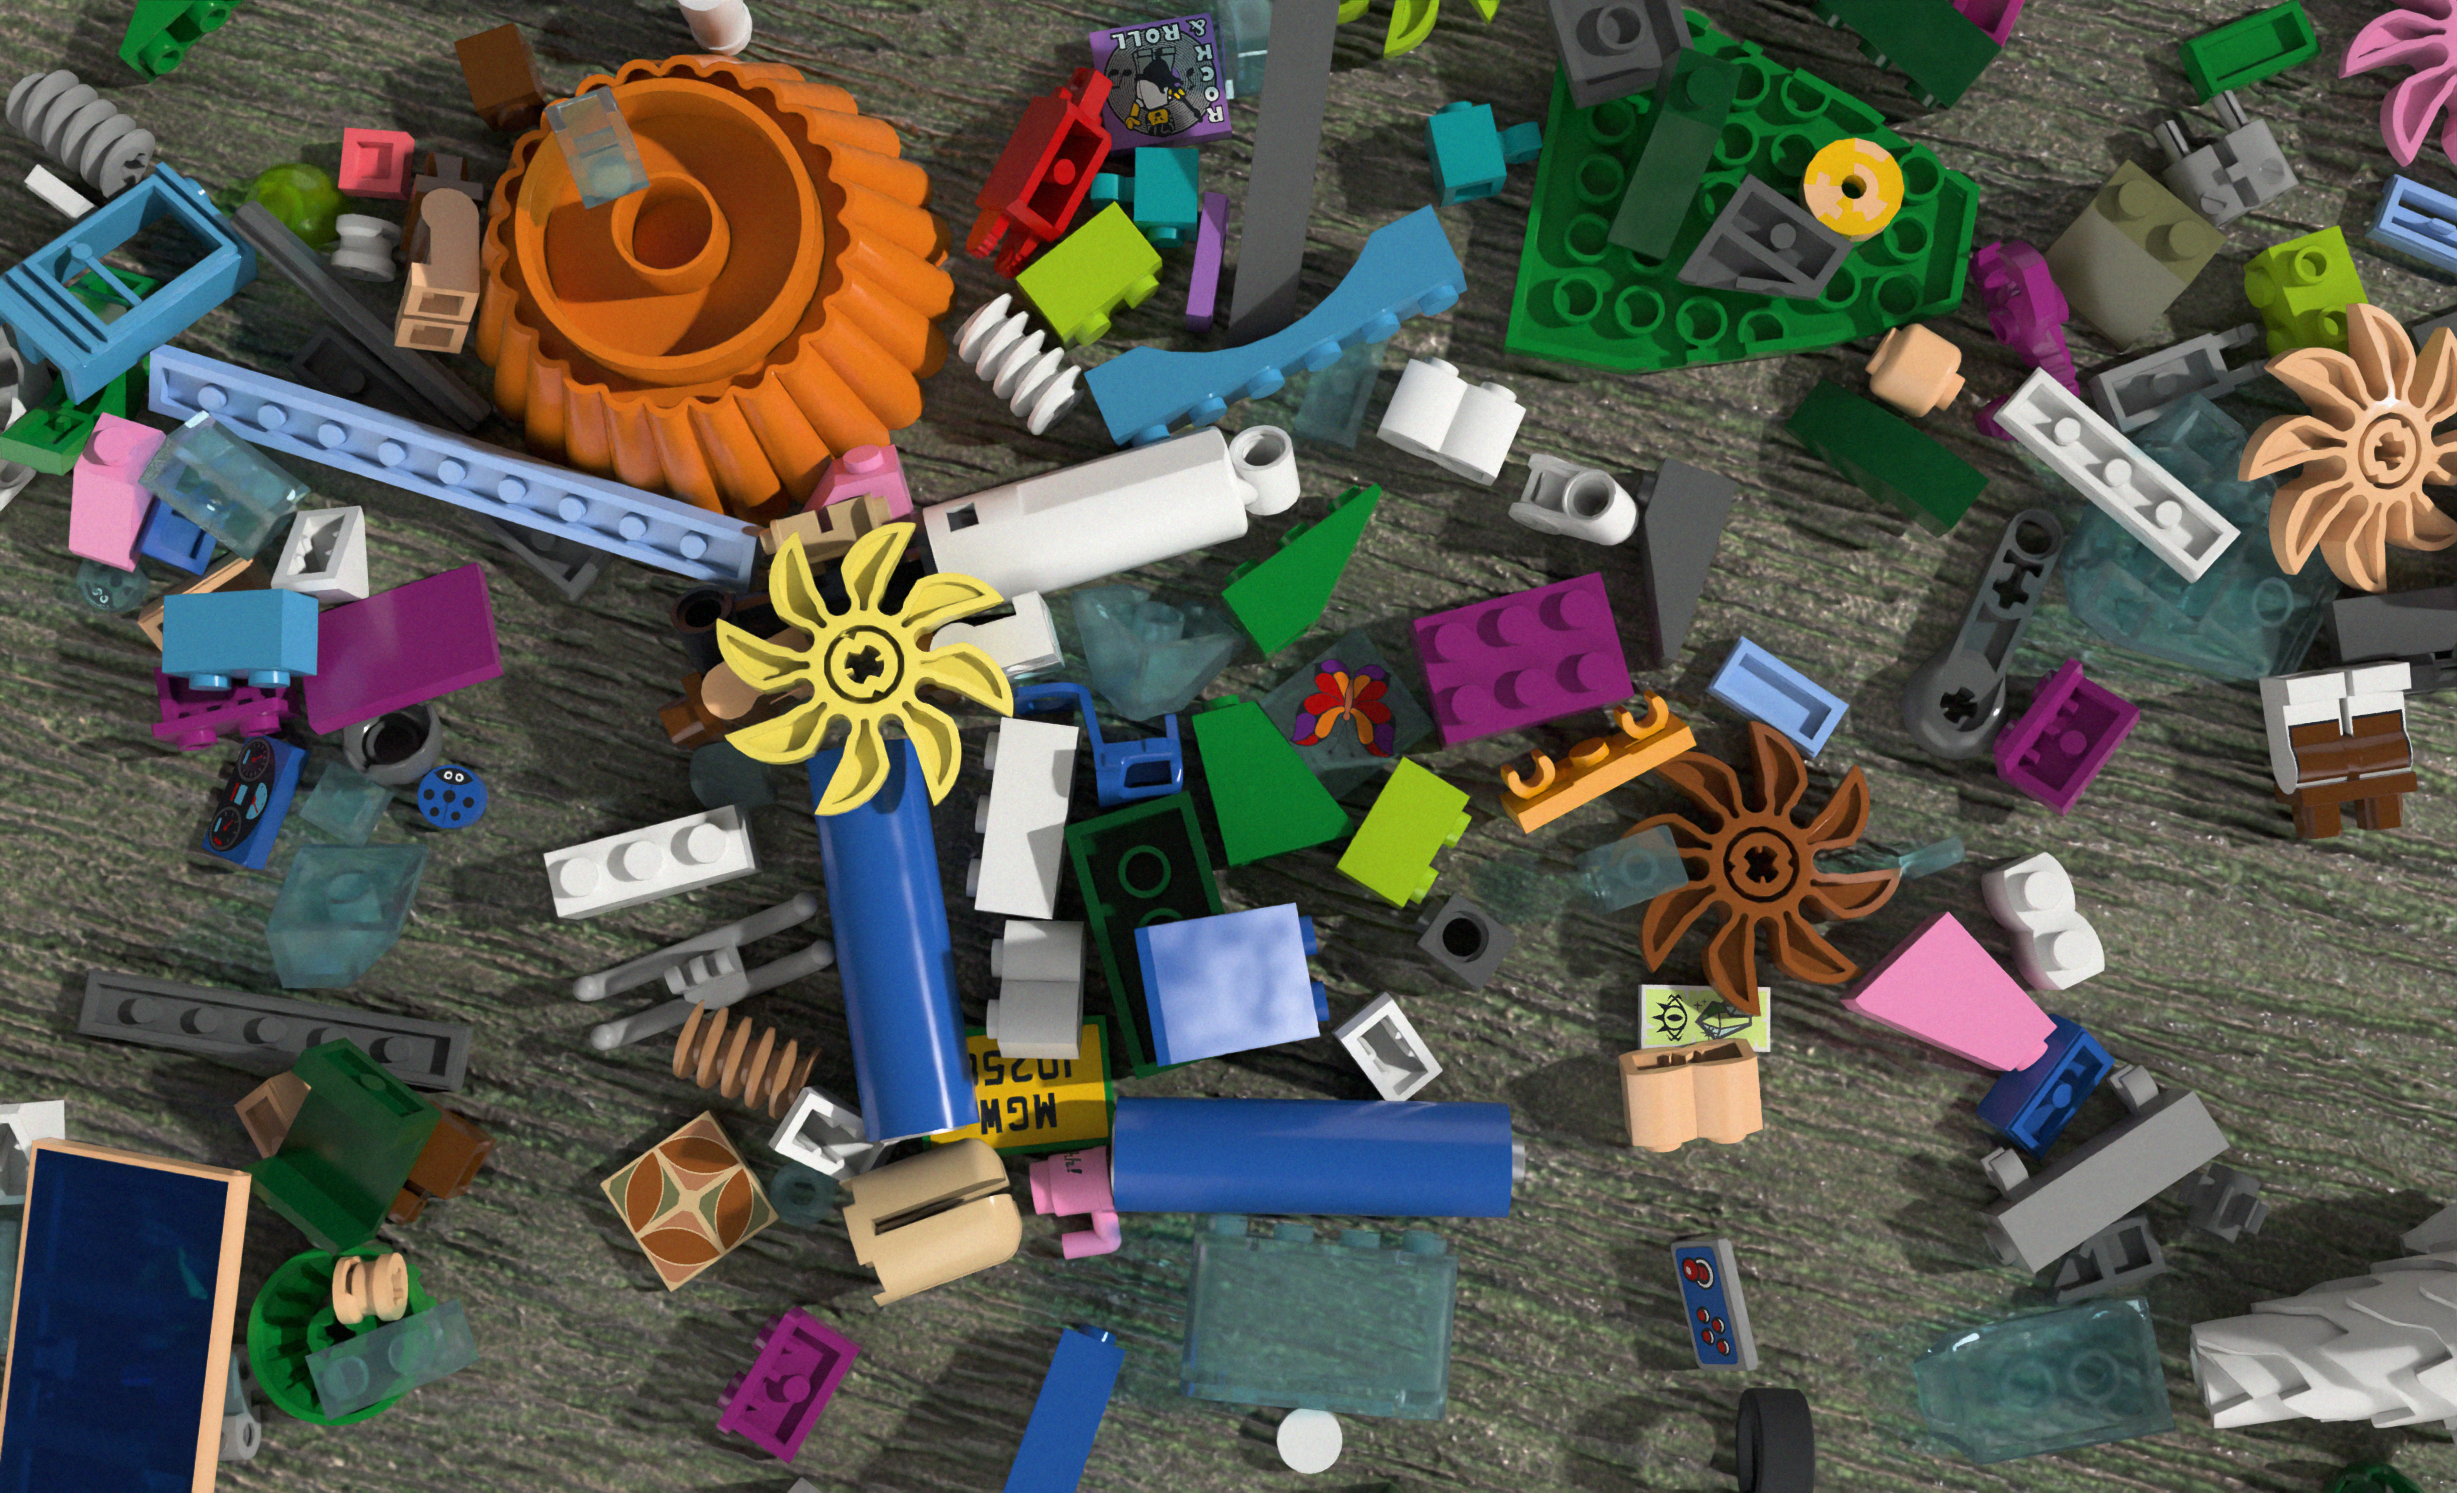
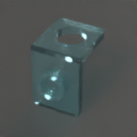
M1667 825L1655 827L1574 857L1595 917L1685 887L1689 882L1671 830Z

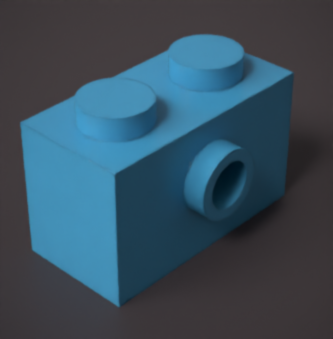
M283 588L164 595L162 673L190 679V689L227 691L231 690V680L248 679V685L252 687L286 688L290 687V677L317 675L318 599Z

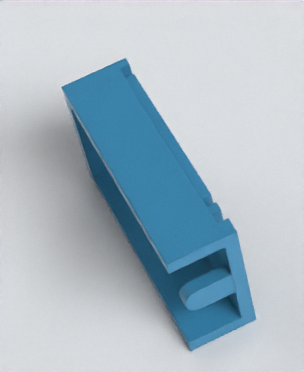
M163 161L155 166V173L0 275V326L8 322L14 328L18 347L31 363L36 365L45 358H48L61 370L67 397L76 406L144 359L151 351L168 342L258 278L255 249L231 229L229 224L231 217L228 219L211 204L207 193L195 180L190 177L181 178ZM168 213L213 253L143 301L105 268L98 259ZM87 267L133 307L108 326L62 286L63 283Z

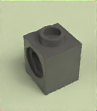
M1457 892L1451 893L1444 902L1434 896L1412 925L1414 929L1421 933L1413 946L1474 991H1480L1518 939L1517 936ZM1459 919L1468 922L1476 933V945L1472 952L1464 957L1453 955L1446 949L1443 943V931L1452 920Z

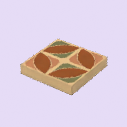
M713 1109L705 1111L600 1183L670 1292L681 1287L783 1216Z

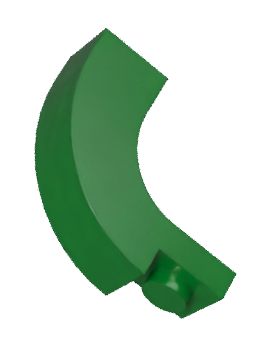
M103 265L143 301L161 289L160 281ZM90 271L67 288L72 295L107 326L133 308L93 271ZM150 354L77 406L67 397L60 370L53 387L42 402L0 435L1 458L29 466L41 473H54L63 476L76 465L102 412L134 422L149 383Z

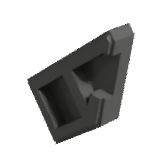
M2141 1207L2134 1208L2066 1252L2044 1296L2047 1306L2057 1308L2167 1272L2168 1270L2147 1210Z

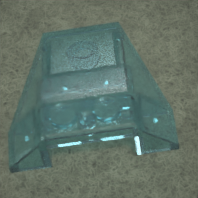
M2189 392L2133 437L2130 442L2238 529L2241 533L2202 576L2191 584L2107 513L2090 501L2060 557L2070 615L2115 647L2259 683V678L2297 672L2324 621L2321 604L2334 601L2343 582L2327 565L2319 542L2297 575L2285 574L2275 558L2269 538L2270 508L2276 490L2282 485L2274 473L2251 481H2238L2240 461L2250 437L2242 425L2199 392Z

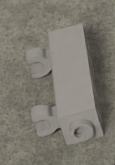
M2126 1064L2106 1078L2115 1094L2129 1108L2131 1113L2039 1173L2029 1178L2023 1163L2012 1148L2004 1151L1999 1146L1978 1159L1986 1175L2003 1195L1978 1211L1989 1228L1983 1232V1237L1997 1259L2005 1266L2012 1263L2016 1268L2035 1273L2229 1148L2230 1145L2194 1090L2169 1088L2159 1095L2156 1084L2142 1065L2132 1068L2130 1064Z

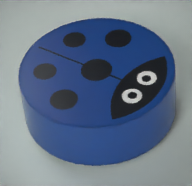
M443 765L430 771L423 778L417 795L418 805L423 816L430 823L438 827L452 830L469 827L479 820L485 811L488 799L486 786L480 776L474 771L458 765Z

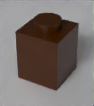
M514 22L454 42L476 112L492 131L517 132L533 126L537 122V118L542 116L543 110L550 103L531 46Z

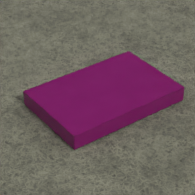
M475 562L318 614L317 675L302 676L308 722L312 729L318 735H322L504 675L485 573L478 563Z

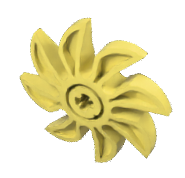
M898 522L881 526L861 537L851 547L840 568L851 602V608L846 614L841 616H834L828 612L825 602L817 591L798 531L793 532L783 542L771 565L769 592L772 604L780 620L803 634L811 635L815 638L813 646L806 652L799 653L791 648L771 644L717 618V640L720 651L731 670L745 684L767 695L793 690L801 685H810L815 689L814 696L808 703L800 704L782 716L724 735L737 750L750 758L769 764L780 765L803 762L816 755L833 723L844 720L852 724V730L847 737L843 757L814 813L815 815L831 816L847 813L862 806L880 790L891 769L886 747L880 735V728L889 720H897L904 725L905 732L916 749L934 807L948 795L955 784L961 765L959 733L952 717L930 704L922 703L916 698V692L923 685L932 684L940 689L957 692L1005 716L1013 717V698L1010 685L999 665L987 653L966 642L939 647L931 652H923L916 647L919 637L933 632L946 623L1003 604L1004 599L991 586L965 574H933L917 580L905 599L902 610L898 614L888 616L879 611L881 604L884 602L888 582L916 528V523ZM868 653L877 655L878 657L875 660L878 668H884L881 676L869 675L865 679L864 684L854 682L857 678L852 668H848L851 661L863 662Z

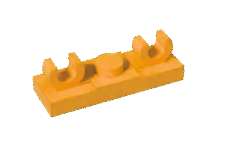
M1649 689L1643 692L1644 699L1648 704V713L1644 719L1634 722L1632 715L1622 705L1614 707L1613 715L1615 722L1624 731L1612 737L1608 735L1604 738L1596 737L1584 740L1569 751L1568 757L1554 764L1538 748L1530 751L1532 759L1536 763V770L1534 775L1527 780H1520L1516 771L1508 763L1501 766L1502 780L1511 790L1499 795V798L1507 815L1527 834L1696 745L1689 726L1669 712L1665 701Z

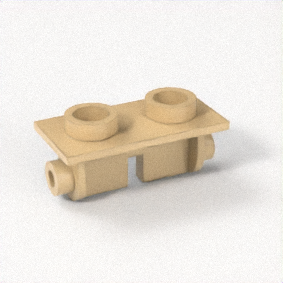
M871 492L858 498L826 506L833 530L822 533L816 510L780 520H771L770 528L759 531L763 549L766 555L777 553L783 542L793 532L798 531L812 576L815 577L827 573L824 560L846 555L861 537L881 527L883 522L892 520L887 498L885 495L873 498Z

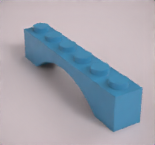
M1431 204L1372 232L1358 261L1336 290L1308 315L1277 334L1242 347L1207 353L1170 352L1140 345L1085 372L1084 376L1113 440L1125 451L1170 438L1171 433L1190 424H1193L1195 427L1211 424L1228 412L1227 406L1247 396H1250L1251 399L1264 398L1281 389L1285 384V378L1305 368L1310 372H1314L1331 366L1343 356L1342 350L1363 340L1367 344H1373L1389 338L1400 329V322L1421 312L1425 316H1431L1445 311L1458 301V294L1468 289L1463 270Z

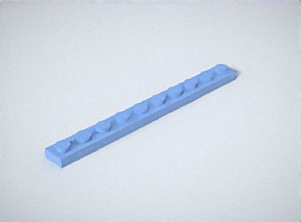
M163 344L150 352L148 410L746 594L750 592L757 582L762 552L759 531L765 529L764 527L170 345Z

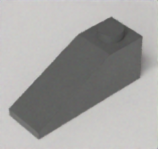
M1669 457L1664 458L1654 473L1646 470L1643 472L1633 498L1638 509H1641L1635 531L1653 665L1663 669H1667L1677 661L1738 482Z

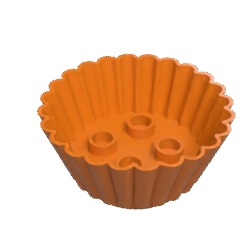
M722 54L676 55L667 60H632L625 63L618 70L616 77L605 74L588 76L579 84L575 100L562 98L548 104L542 112L540 130L527 132L517 140L507 170L500 176L495 185L481 223L480 240L482 246L479 252L480 294L476 303L477 308L480 309V314L474 334V348L479 359L488 367L496 370L492 394L495 405L505 417L513 421L525 422V444L531 456L555 464L567 465L568 468L731 517L734 513L742 521L751 524L768 525L771 520H779L788 511L792 499L806 505L832 460L842 458L849 450L862 445H877L879 448L889 446L890 437L888 430L904 429L912 425L922 414L925 406V390L920 380L935 375L942 369L948 358L949 345L946 335L937 324L950 316L955 309L958 298L954 280L949 273L939 267L948 258L951 251L952 234L945 221L938 215L926 211L932 201L933 187L930 177L922 167L910 161L899 159L901 151L900 140L893 127L883 120L858 115V107L853 96L844 88L833 84L806 82L801 73L788 64L742 62L737 57Z

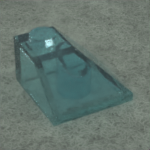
M428 843L301 844L264 931L282 987L348 988L400 939L430 855Z

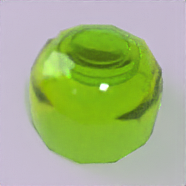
M290 162L276 163L259 173L253 180L244 204L251 200L259 202L315 252L323 245L341 239V235L336 231L337 217L351 214L352 209L348 196L338 189L339 180L331 173L313 165Z

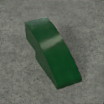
M1824 378L1817 383L1782 428L1880 505L1888 500L1937 539L1953 529L1990 481V479L1923 432L1885 409Z

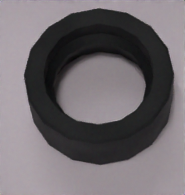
M1748 1388L1744 1390L1738 1407L1735 1439L1739 1492L1813 1493L1815 1441L1812 1417L1806 1397L1799 1389Z

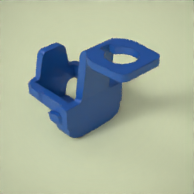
M1058 682L1014 689L1016 711L1020 716L1062 713L1078 708L1081 709L1095 761L1100 811L1117 810L1130 804L1150 802L1181 793L1183 788V760L1180 732L1175 713L1164 714L1166 738H1149L1138 741L1104 744L1091 694L1085 686L1075 683ZM1058 697L1055 700L1035 701L1039 698ZM1171 780V784L1130 788L1135 784Z

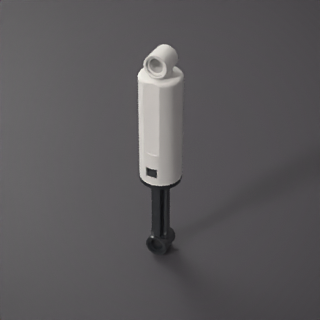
M1208 426L912 511L910 516L911 522L916 523L914 535L917 546L904 550L888 582L884 602L881 605L906 599L917 580L938 573H960L985 582L1002 596L1004 603L983 610L987 611L1013 603L1012 597L1035 590L1040 595L1242 537L1248 529L1245 509L1253 514L1264 516L1278 514L1289 509L1298 499L1300 483L1291 438L1284 430L1275 426H1254L1240 432L1232 440L1228 451L1221 431L1215 426ZM834 569L813 577L817 591L825 602L828 612L834 616L846 614L851 608V602L846 591L841 569ZM697 586L677 598L670 612V620L693 667L705 674L716 665L725 661L717 640V618L761 639L770 638L791 627L778 617L771 601L769 588L737 597L734 593L729 594L721 586Z

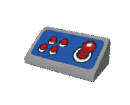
M1716 1232L1672 1242L1670 1247L1697 1365L1707 1371H1751L1757 1369V1365H1759L1731 1241Z

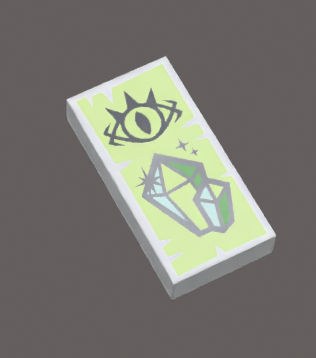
M1638 985V1049L1655 1047L1683 1048L1702 1041L1739 1038L1747 1039L1754 1052H1770V987H1758L1761 1016L1753 1017L1729 1006L1717 995L1711 986Z

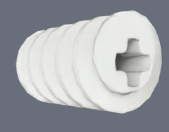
M1005 293L984 304L974 312L960 327L954 336L953 343L955 345L960 344L958 353L964 362H977L976 373L982 381L995 379L993 391L999 399L1013 397L1010 404L1012 413L1016 417L1030 415L1027 423L1029 431L1033 435H1041L1059 423L1082 400L1086 389L1077 391L1073 387L1082 369L1075 365L1060 373L1056 368L1064 356V350L1058 347L1043 355L1039 350L1047 338V332L1044 329H1040L1026 337L1022 332L1030 320V314L1027 311H1022L1008 318L1005 314L1013 302V296L1010 293Z

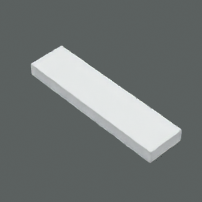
M2040 367L2034 371L1992 418L2191 584L2202 576L2241 533Z

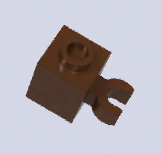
M433 1100L427 1101L443 1114L386 1217L403 1226L406 1221L414 1223L427 1204L430 1193L443 1200L463 1196L498 1139Z

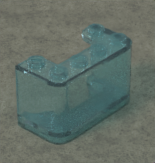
M1208 1213V1222L1195 1221L1178 1390L1180 1394L1206 1400L1414 1420H1443L1446 1418L1459 1253L1451 1245H1447V1239L1441 1238V1233L1405 1229L1403 1230L1402 1241H1390L1389 1245L1380 1244L1381 1233L1357 1229H1341L1340 1240L1313 1238V1226L1294 1223H1274V1234L1260 1233L1257 1228L1247 1227L1248 1220L1245 1214Z

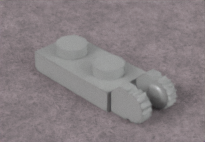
M2251 322L2215 336L2210 332L2094 376L2087 381V384L2102 419L2123 435L2224 397L2235 391V388L2269 375L2270 372L2263 367L2270 360L2269 358L2257 359L2240 366L2239 369L2228 372L2220 353L2228 349L2235 350L2243 347L2259 336L2254 323Z

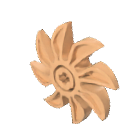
M2354 303L2346 304L2349 357L2333 349L2321 347L2292 348L2274 356L2263 367L2295 391L2303 402L2312 409L2313 415L2312 417L2308 415H2278L2264 422L2253 433L2243 451L2238 481H2251L2303 463L2304 468L2301 476L2297 479H2292L2276 490L2270 508L2269 538L2279 566L2285 574L2297 575L2319 542L2327 565L2343 583L2360 592L2383 595L2387 594L2384 541L2399 548L2421 551H2438L2457 542V523L2436 508L2430 498L2422 492V484L2448 486L2457 484V429L2431 438L2434 424L2442 422L2457 412V340L2449 327H2436L2416 358L2408 335L2390 314L2373 305Z

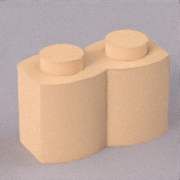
M1715 1039L1694 1043L1683 1048L1655 1047L1636 1050L1618 1056L1625 1127L1633 1146H1642L1652 1152H1669L1679 1148L1683 1142L1697 1137L1708 1138L1714 1143L1731 1144L1743 1140L1746 1134L1763 1129L1757 1056L1747 1039Z

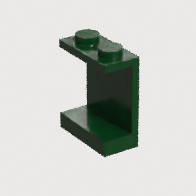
M345 1037L305 1049L301 1052L291 1072L311 1087L277 1153L240 1168V1171L252 1174L250 1190L256 1194L260 1203L271 1210L277 1211L301 1230L312 1245L327 1251L332 1256L375 1238L443 1114Z

